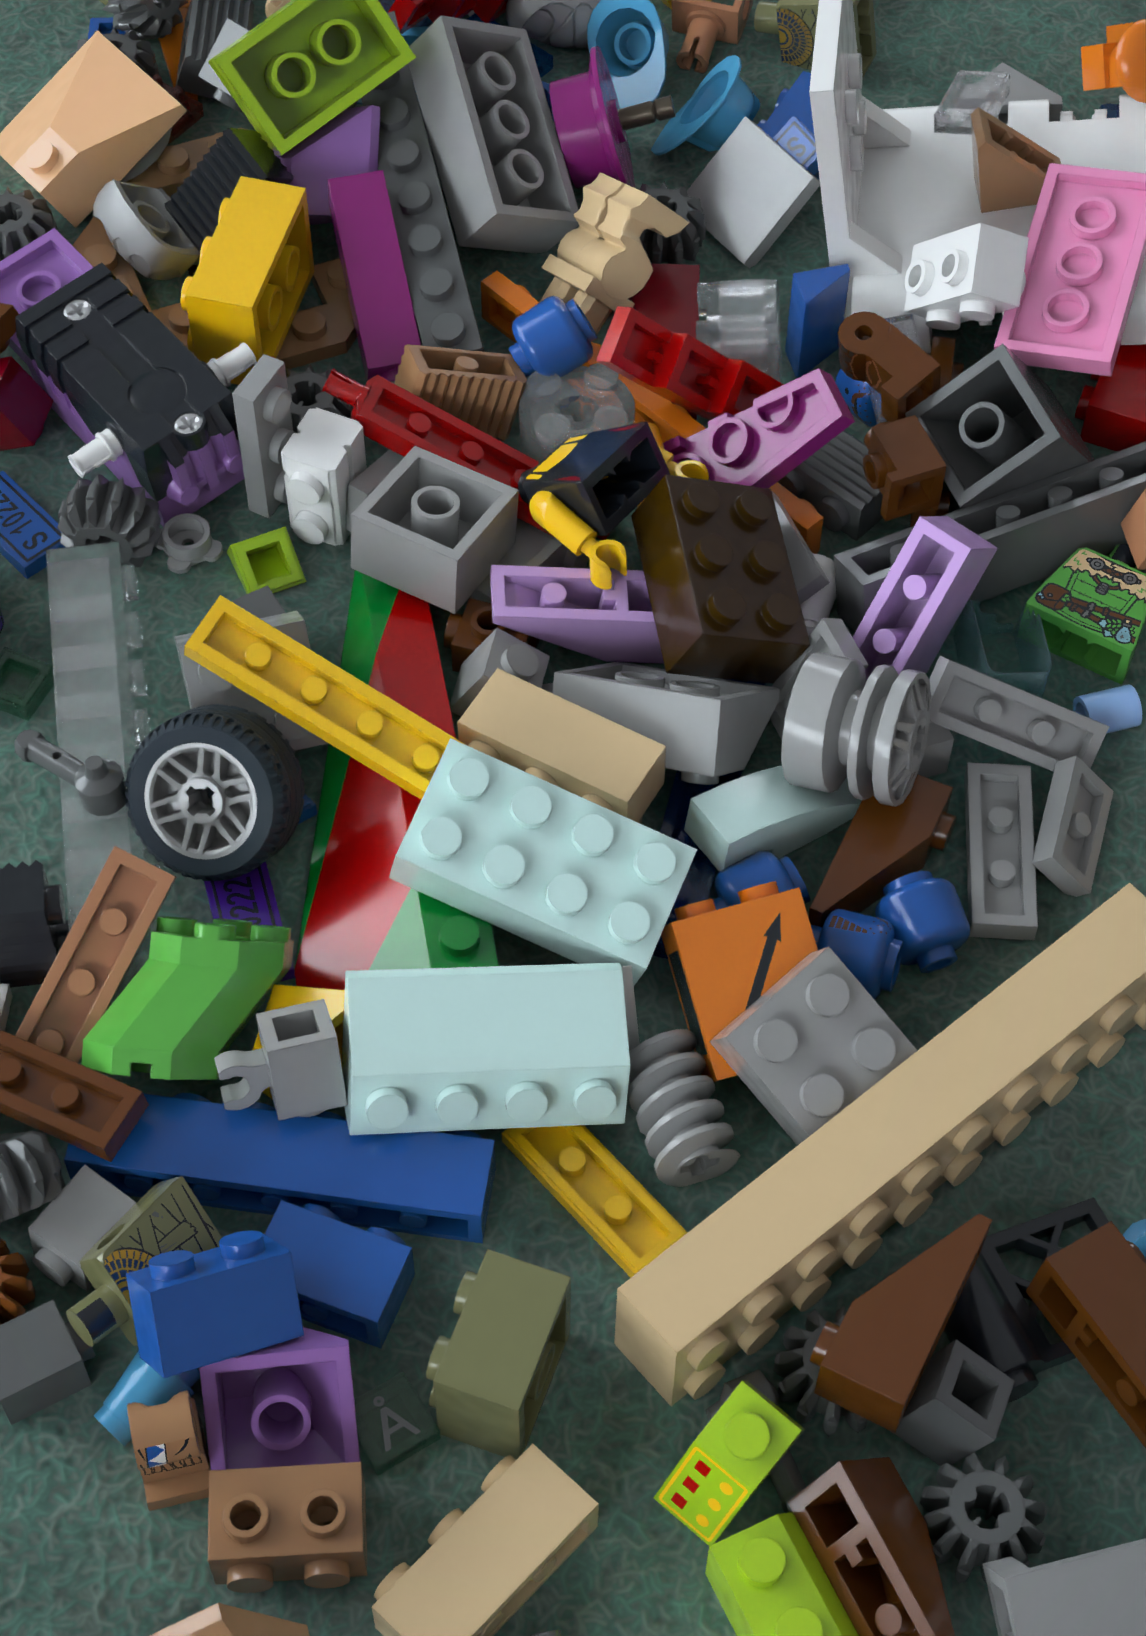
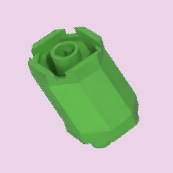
M158 916L156 930L151 931L149 959L83 1039L81 1065L110 1075L130 1076L131 1071L150 1073V1078L217 1080L219 1076L214 1058L223 1052L229 1051L230 1045L271 994L273 985H278L292 967L294 940H290L291 928L273 925H253L252 921L215 918L213 923L197 922V919Z

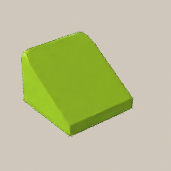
M286 526L231 544L227 550V554L247 594L267 585L272 593H276L307 582Z

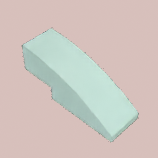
M781 765L729 781L691 798L684 830L720 872L722 869L761 850L770 851L778 859L854 818L862 800L854 798L850 793L847 778L837 791L831 793L790 785L784 778Z

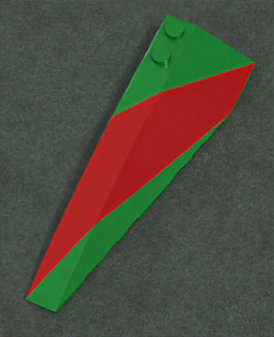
M355 570L340 668L456 738L429 603ZM329 743L294 968L296 986L345 990L346 971L499 966L490 923L389 878L395 855L421 799Z

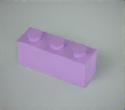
M948 516L919 517L852 637L869 665L865 670L866 681L876 666L884 664L894 666L898 675L901 671L908 669L927 673L998 548Z

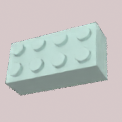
M450 738L395 855L389 878L579 964L620 963L621 967L631 965L634 986L648 967L697 849Z

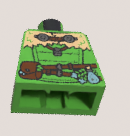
M1128 544L1115 546L1109 557L1087 547L1078 548L1030 596L1025 605L1018 638L1122 685L1127 677L1146 621V573L1137 569Z

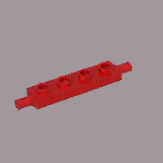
M333 368L322 388L323 392L325 391L353 406L351 419L360 422L363 426L364 436L403 457L414 446H417L515 489H518L521 474L528 469L535 468L540 463L379 375L368 380L364 386ZM519 494L517 518L551 535L535 522L531 516L529 505L522 500ZM609 534L607 536H597L596 538L606 540Z

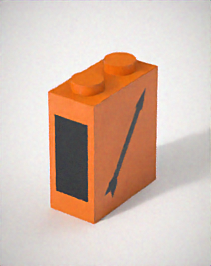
M776 881L757 885L737 892L740 904L716 910L713 898L674 909L677 921L666 925L662 931V940L688 1030L695 1034L697 1040L694 1051L703 1055L706 1062V1068L702 1075L712 1078L714 1082L737 1076V1074L709 1041L808 954L818 951L800 887L779 893Z

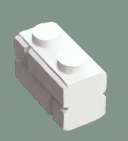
M316 407V409H308L297 426L298 433L291 435L281 451L282 466L285 471L284 481L290 527L300 539L307 543L320 544L325 542L334 546L343 545L351 533L345 529L348 484L367 469L363 426L359 421Z

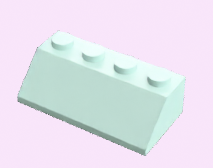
M620 963L359 970L345 972L342 1072L348 1103L344 1108L350 1135L625 1123L631 1065L623 970Z

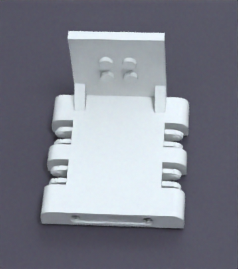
M819 0L809 93L829 266L848 264L850 268L844 319L857 312L876 313L890 324H893L926 353H930L932 328L925 324L926 318L904 312L907 295L905 276L911 265L913 245L978 223H984L1027 237L1037 205L981 213L974 180L971 126L967 125L965 117L952 118L951 128H942L940 106L881 109L862 96L861 53H857L853 1ZM1128 94L1119 95V118H1107V109H1095L1092 119L1076 120L1073 111H1060V121L1050 122V99L1008 102V124L1006 125L1059 157L1061 164L1146 174V103L1138 102ZM1146 255L1121 345L1146 344ZM992 320L978 321L979 326L992 325L993 323Z

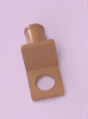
M672 0V31L686 34L682 48L676 58L677 65L681 69L690 70L694 59L697 58L698 62L694 71L705 73L708 69L709 59L716 41L738 45L748 20L753 0H735L733 6L706 0Z

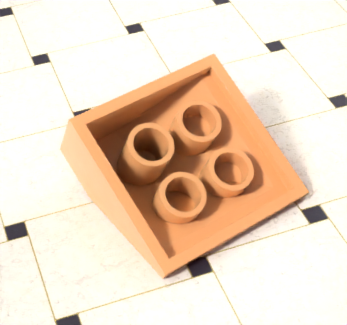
M97 30L0 133V156L76 228L93 210L96 197L104 185L113 179L121 181L187 110Z

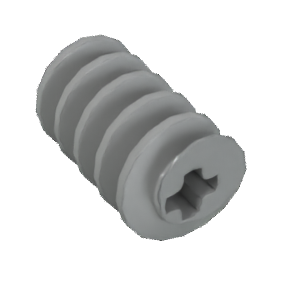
M675 1029L657 1034L643 1041L629 1052L631 1065L627 1095L631 1109L637 1112V1124L640 1132L646 1136L645 1144L648 1154L656 1160L654 1168L657 1178L664 1184L675 1187L688 1186L718 1177L733 1167L741 1156L736 1150L722 1149L734 1138V1131L732 1126L725 1122L717 1123L725 1114L724 1106L717 1099H709L715 1091V1084L712 1078L701 1075L706 1068V1062L703 1055L692 1052L697 1045L695 1034L688 1029Z

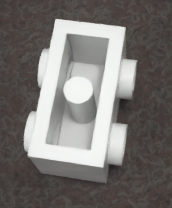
M978 223L914 244L911 265L905 276L907 295L904 312L926 318L925 324L931 328L957 330L962 322L970 320L990 321L994 319L995 313L1019 307L1021 295L1026 284L1024 269L1029 238L984 223Z

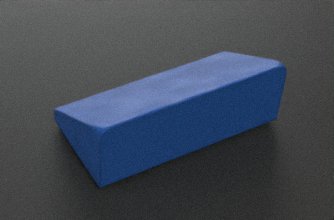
M848 264L793 274L785 352L796 379L808 373L839 348L838 331L840 324L844 321L850 277Z

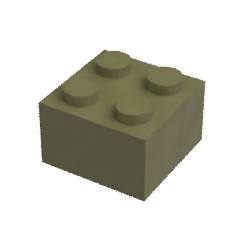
M487 1249L478 1273L468 1270L459 1285L453 1312L459 1314L460 1317L451 1338L441 1335L432 1350L426 1370V1379L433 1381L429 1406L436 1408L438 1434L502 1457L511 1455L517 1460L525 1452L570 1335L571 1277Z

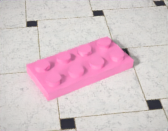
M1049 163L1027 235L1029 240L1024 269L1026 284L1021 295L1020 306L1004 311L994 349L1004 344L1028 366L1111 377L1146 255V174Z

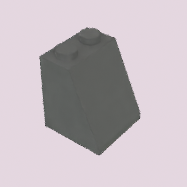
M1001 344L905 413L906 417L916 415L947 465L944 480L961 508L1095 460L1050 387L1004 344Z

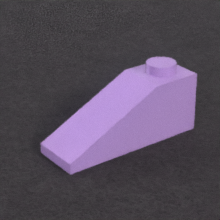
M491 565L492 623L606 662L664 663L644 571L627 570V576H623L618 570L610 569L612 572V588L604 590L592 583L590 568Z

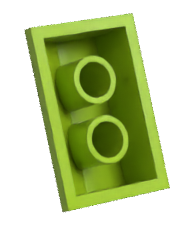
M793 1512L776 1514L709 1546L705 1574L737 1636H859Z

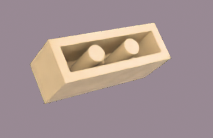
M499 668L495 670L457 722L458 740L467 746L635 822L641 819L664 784L665 745Z
M534 1444L517 1460L511 1455L506 1456L486 1476L481 1486V1490L484 1493L465 1512L456 1508L438 1523L428 1539L431 1547L411 1567L406 1562H403L396 1566L382 1580L374 1593V1598L377 1601L372 1606L375 1628L383 1636H494L598 1527L599 1503Z

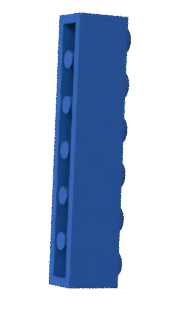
M180 1093L174 1097L144 1094L149 1106L112 1162L69 1143L64 1157L70 1180L84 1165H87L128 1196L143 1197L159 1182L183 1176L202 1206L274 1215L281 1200L299 1207L311 1203L329 1209L340 1218L341 1222L352 1226L364 1228L379 1227L394 1232L482 1244L496 1171L495 1140L483 1139L472 1131L350 1135L347 1120L332 1112L324 1111L311 1117L298 1116L279 1121L276 1109L264 1103L255 1102L241 1110H225L224 1104L212 1103L200 1095L191 1093Z

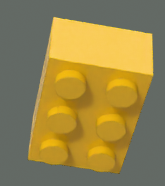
M240 176L231 198L225 197L219 209L218 225L212 237H205L200 250L197 270L194 276L186 277L181 290V308L183 311H187L190 325L187 347L191 352H194V355L199 360L208 363L211 358L217 360L238 347L242 342L250 347L257 362L263 354L277 358L314 274L306 188ZM254 366L246 369L245 372L230 382L239 385Z

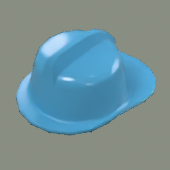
M600 0L593 9L587 26L589 53L591 47L598 46L612 78L620 109L648 101L653 103L660 95L666 80V57L669 50V35L664 23L660 20L655 5L650 0Z
M736 55L728 56L706 75L692 97L676 113V117L671 118L663 128L651 148L655 155L665 154L678 147L684 141L709 152L719 150L745 116L753 121L760 109V102L739 76L742 68L741 58Z

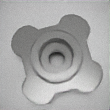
M190 513L174 516L167 521L163 529H161L156 547L164 550L168 557V569L177 574L186 573L193 565L203 561H217L223 554L221 542L213 540L211 537L208 520ZM188 542L193 543V544H191V545H184L185 543H188Z

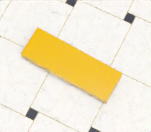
M584 1125L508 1128L502 1133V1142L630 1278L688 1233Z

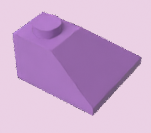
M368 105L345 109L284 155H275L281 159V163L287 167V171L294 177L289 185L306 188L310 225L333 223L328 203L327 179L378 171L379 106Z
M303 1327L304 1336L200 1367L211 1470L361 1462L349 1340Z

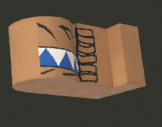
M180 1391L167 1403L147 1406L138 1402L128 1403L127 1411L137 1467L143 1479L149 1511L208 1498L209 1470L211 1469L204 1429L195 1400L190 1397L189 1391Z

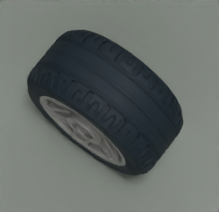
M223 704L204 705L190 709L156 727L144 738L134 753L125 781V786H127L125 790L126 807H129L127 814L131 818V826L137 830L135 834L141 839V844L148 847L147 851L154 855L158 862H164L163 866L196 880H229L247 874L260 866L286 845L295 832L303 811V796L305 794L304 778H301L303 772L298 758L294 757L295 751L289 745V741L287 739L284 740L282 738L283 734L272 723L268 724L267 719L254 712H248L244 708Z

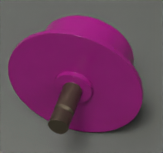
M594 46L590 50L588 72L555 80L549 84L554 117L553 123L570 177L577 189L591 184L600 172L635 188L626 130L655 123L657 119L662 121L676 117L673 100L670 95L655 99L653 103L648 101L620 109L605 58L600 48Z

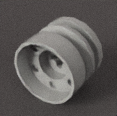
M821 652L811 654L800 669L786 710L781 752L784 778L790 785L828 793L837 791L847 778L849 791L856 799L865 800L874 794V797L880 804L890 806L902 804L913 787L927 746L931 690L930 680L926 673L908 669L901 671L898 675L894 666L884 664L876 666L866 681L865 668L858 659Z

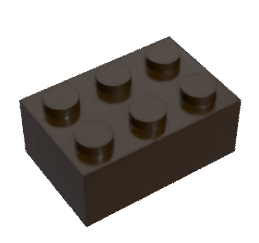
M665 474L631 515L666 673L773 684L810 646V641L771 489Z

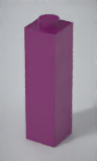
M379 170L327 179L328 203L366 381L379 375L392 382L395 381V375L398 374V365L401 364L404 346L407 344L421 346L384 172Z

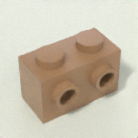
M348 1462L209 1470L208 1563L215 1584H227V1588L234 1592L256 1593L272 1588L273 1581L304 1580V1584L310 1587L336 1588L348 1584L350 1577L367 1576L366 1487L362 1463Z

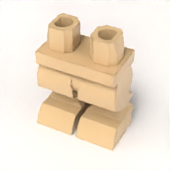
M601 172L591 184L583 187V202L580 209L574 213V218L578 222L579 227L566 233L560 241L557 257L549 254L542 266V269L555 277L540 300L541 302L547 297L557 296L566 303L574 299L596 334L599 333L611 311H616L617 306L633 308L635 303L628 298L636 295L643 289L653 272L650 260L640 240L643 231L649 229L667 238L680 233L690 223L651 195Z

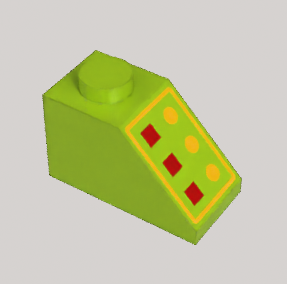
M741 1381L693 1441L653 1498L708 1546H711L718 1540L805 1429L751 1383Z

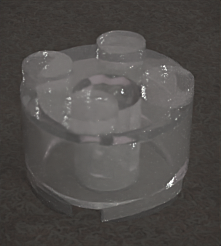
M764 278L698 282L699 316H707V320L696 321V339L727 358L745 360L783 384V353L780 328L782 326L778 280H766Z
M596 363L589 367L580 366L563 377H559L556 373L545 375L535 371L528 377L527 387L519 402V451L541 462L564 440L572 436L634 424L635 402L630 390L619 380L617 372L601 363Z

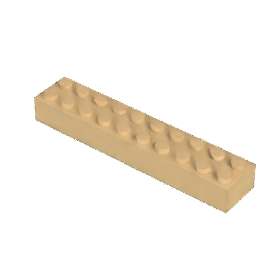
M1128 883L617 1288L614 1344L671 1407L687 1393L694 1400L708 1393L725 1374L726 1369L722 1365L741 1349L747 1355H752L760 1350L777 1332L779 1324L776 1320L794 1305L801 1312L811 1308L830 1288L831 1281L828 1277L845 1263L852 1269L863 1265L879 1249L883 1242L880 1235L897 1221L903 1227L914 1223L931 1205L933 1197L930 1194L946 1180L953 1186H957L965 1181L981 1163L983 1157L979 1154L995 1140L1002 1146L1011 1143L1029 1124L1031 1116L1028 1113L1042 1101H1045L1050 1107L1062 1101L1077 1084L1079 1077L1076 1074L1090 1062L1097 1068L1108 1063L1124 1045L1125 1038L1123 1035L1136 1024L1143 1030H1146V897L1131 883Z

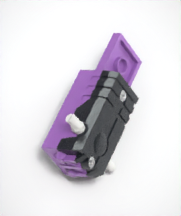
M55 228L0 261V303L13 305L19 313L15 317L16 333L10 338L9 346L28 365L35 382L53 399L54 402L51 408L86 444L77 452L68 456L71 466L81 478L85 477L86 474L95 468L105 464L119 480L123 477L125 485L131 488L144 487L145 497L159 503L158 514L161 518L160 524L163 527L174 516L194 513L245 479L233 397L226 387L231 385V380L257 363L253 351L246 343L242 342L238 347L217 360L211 358L208 363L199 360L152 312H149L145 305L103 263L93 267Z

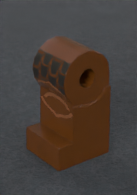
M863 311L846 317L840 324L838 331L840 367L846 376L856 381L867 382L881 395V416L888 422L906 418L905 413L940 389L941 364L883 317L876 313Z

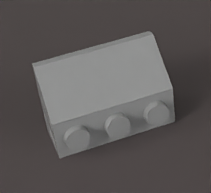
M623 662L554 672L553 694L665 745V768L681 771L682 781L704 785L718 784L721 775L745 769L779 701L780 688L720 678L667 674L665 669Z

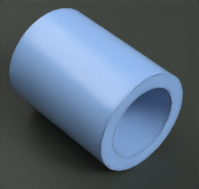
M1130 684L1076 696L1073 700V711L1109 726L1107 733L1137 727L1142 722L1140 698L1135 688Z

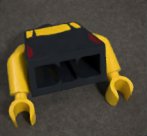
M639 422L576 435L564 440L535 468L528 469L521 474L518 490L522 500L529 505L531 516L535 522L576 556L584 553L590 559V578L592 583L600 589L608 590L612 588V572L610 568L618 570L623 576H627L626 550L616 540L606 539L598 542L596 537L607 536L650 494L665 474L709 480V473L706 466L700 461L686 460L678 464L672 461L674 454L657 445L648 422Z

